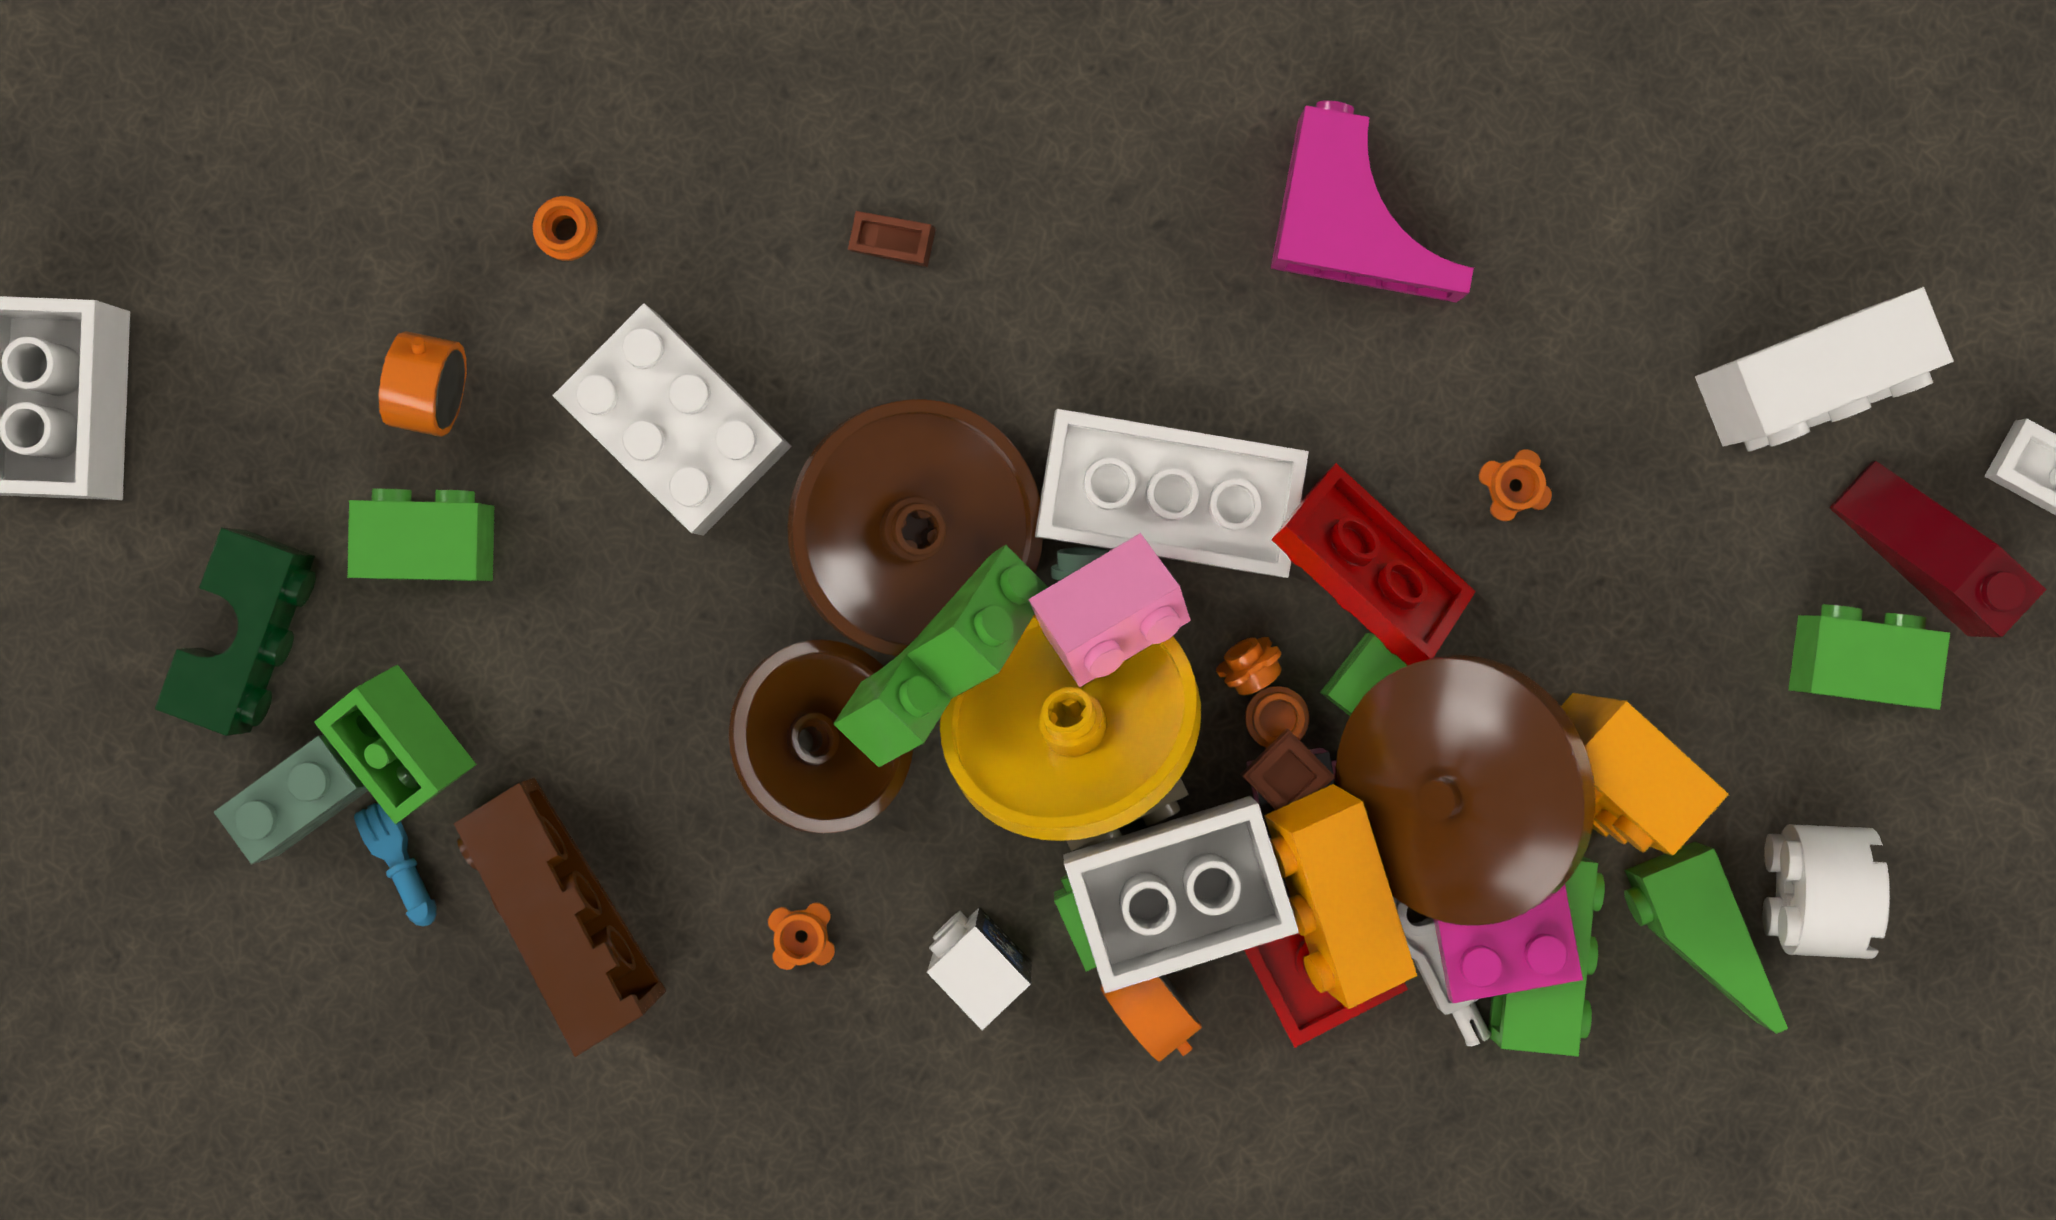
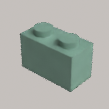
M319 735L215 810L214 814L252 865L281 855L368 790L325 735Z

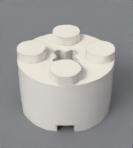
M1789 824L1783 829L1781 834H1768L1764 851L1765 865L1768 872L1777 873L1776 897H1766L1763 903L1762 921L1765 934L1767 936H1778L1783 950L1789 955L1875 958L1879 951L1869 946L1871 937H1885L1890 902L1887 862H1873L1870 845H1882L1878 833L1873 828Z

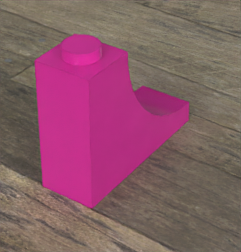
M1319 101L1316 103V107L1306 105L1297 123L1271 269L1456 303L1468 295L1474 268L1454 263L1424 248L1399 226L1383 203L1376 188L1369 162L1368 126L1370 117L1354 114V107L1337 101Z

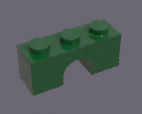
M221 528L199 588L219 595L231 604L238 619L237 635L232 645L221 654L204 648L176 649L155 710L225 736L250 733L253 726L256 727L261 724L269 711L272 701V692L266 689L274 667H279L285 662L293 645L294 633L288 629L296 607H302L308 601L315 585L316 575L315 572L310 570L315 556L247 530Z

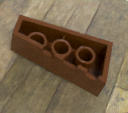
M535 778L516 784L453 823L460 835L457 839L460 852L468 864L475 870H478L491 895L494 907L503 918L574 1057H577L643 1016L666 992L662 982Z

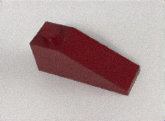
M1872 461L1829 507L1969 637H2003L2047 590L1998 544L1877 461Z

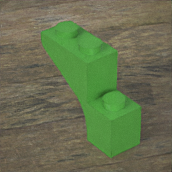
M1007 545L999 548L983 562L907 648L886 666L861 681L833 724L878 767L925 743L952 698L1001 671L1035 614L1028 599L1047 589V585Z

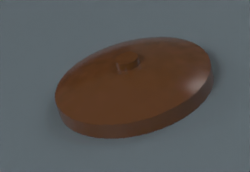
M926 399L902 400L868 408L848 418L827 434L813 450L798 476L792 493L788 515V544L796 577L812 606L836 631L865 648L887 655L898 656L916 639L983 562L1004 545H1007L1036 574L1043 538L1035 537L1040 507L1037 486L1028 465L1012 442L998 428L970 410L954 404Z
M1451 655L1416 662L1398 669L1375 684L1355 707L1341 736L1336 759L1335 785L1363 801L1392 896L1414 911L1442 922L1458 925L1480 926L1507 921L1528 912L1552 897L1570 879L1580 864L1588 847L1595 816V788L1590 761L1583 741L1566 712L1547 691L1525 674L1505 664L1477 656Z

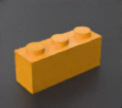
M1332 784L1264 815L1272 838L1270 842L1281 877L1285 878L1291 897L1288 899L1299 934L1304 936L1310 953L1304 957V965L1315 988L1320 993L1327 991L1345 1007L1350 1009L1416 977V969L1363 801Z

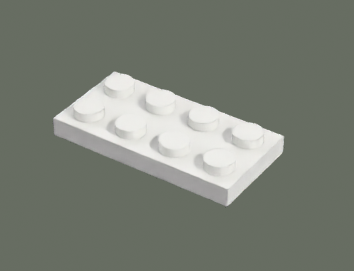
M1056 409L1035 537L1113 550L1141 533L1160 558L1289 578L1291 560L1271 539L1301 503L1309 451Z

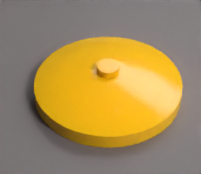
M1034 614L1001 671L951 699L940 719L941 744L949 770L963 794L986 818L1002 828L1030 838L1054 841L1079 840L1113 831L1132 822L1154 807L1169 793L1182 776L1195 750L1200 731L1201 702L1190 662L1174 636L1162 643L1152 644L1125 660L1111 674L1095 678L1079 687L1043 634Z

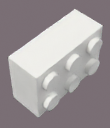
M1922 287L1697 375L1695 378L1722 446L1744 442L1749 452L1767 445L1772 447L1809 433L1810 427L1827 421L1835 422L1863 412L1872 407L1870 403L1890 396L1895 398L1934 383L1929 371L1954 361L1925 288Z
M0 296V495L123 500L130 311L97 300Z
M644 303L553 395L691 533L704 536L792 447L659 314Z
M1251 796L1063 854L1067 875L1105 993L1299 933L1259 804Z

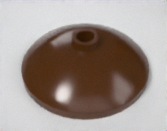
M820 639L795 643L772 653L761 661L745 679L736 696L730 717L729 744L737 776L754 803L768 816L789 828L813 834L837 833L857 828L883 812L897 796L905 782L912 761L913 749L878 767L833 724L861 681L884 667L865 651L834 640ZM803 729L807 730L813 737V746L809 752L804 750L799 742V735Z

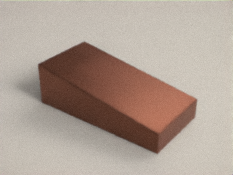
M856 211L848 250L928 268L936 229L927 223Z

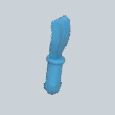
M373 803L367 807V810L362 809L355 813L354 820L363 842L372 855L385 860L390 867L386 871V875L388 878H392L407 909L406 915L409 920L418 926L431 925L437 915L435 899L431 900L416 869L417 861L409 858L407 852L408 836L401 821L395 825L379 803Z

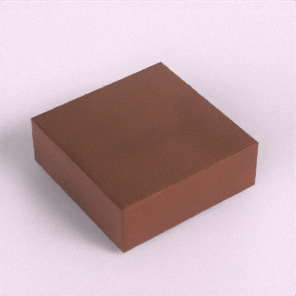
M1288 729L1241 773V776L1275 810L1323 789L1335 778L1316 756Z

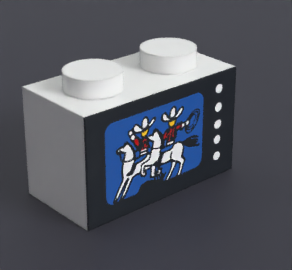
M980 907L968 918L961 911H958L933 936L935 941L929 947L933 954L927 973L981 1030L990 1024L1031 984L1032 961Z

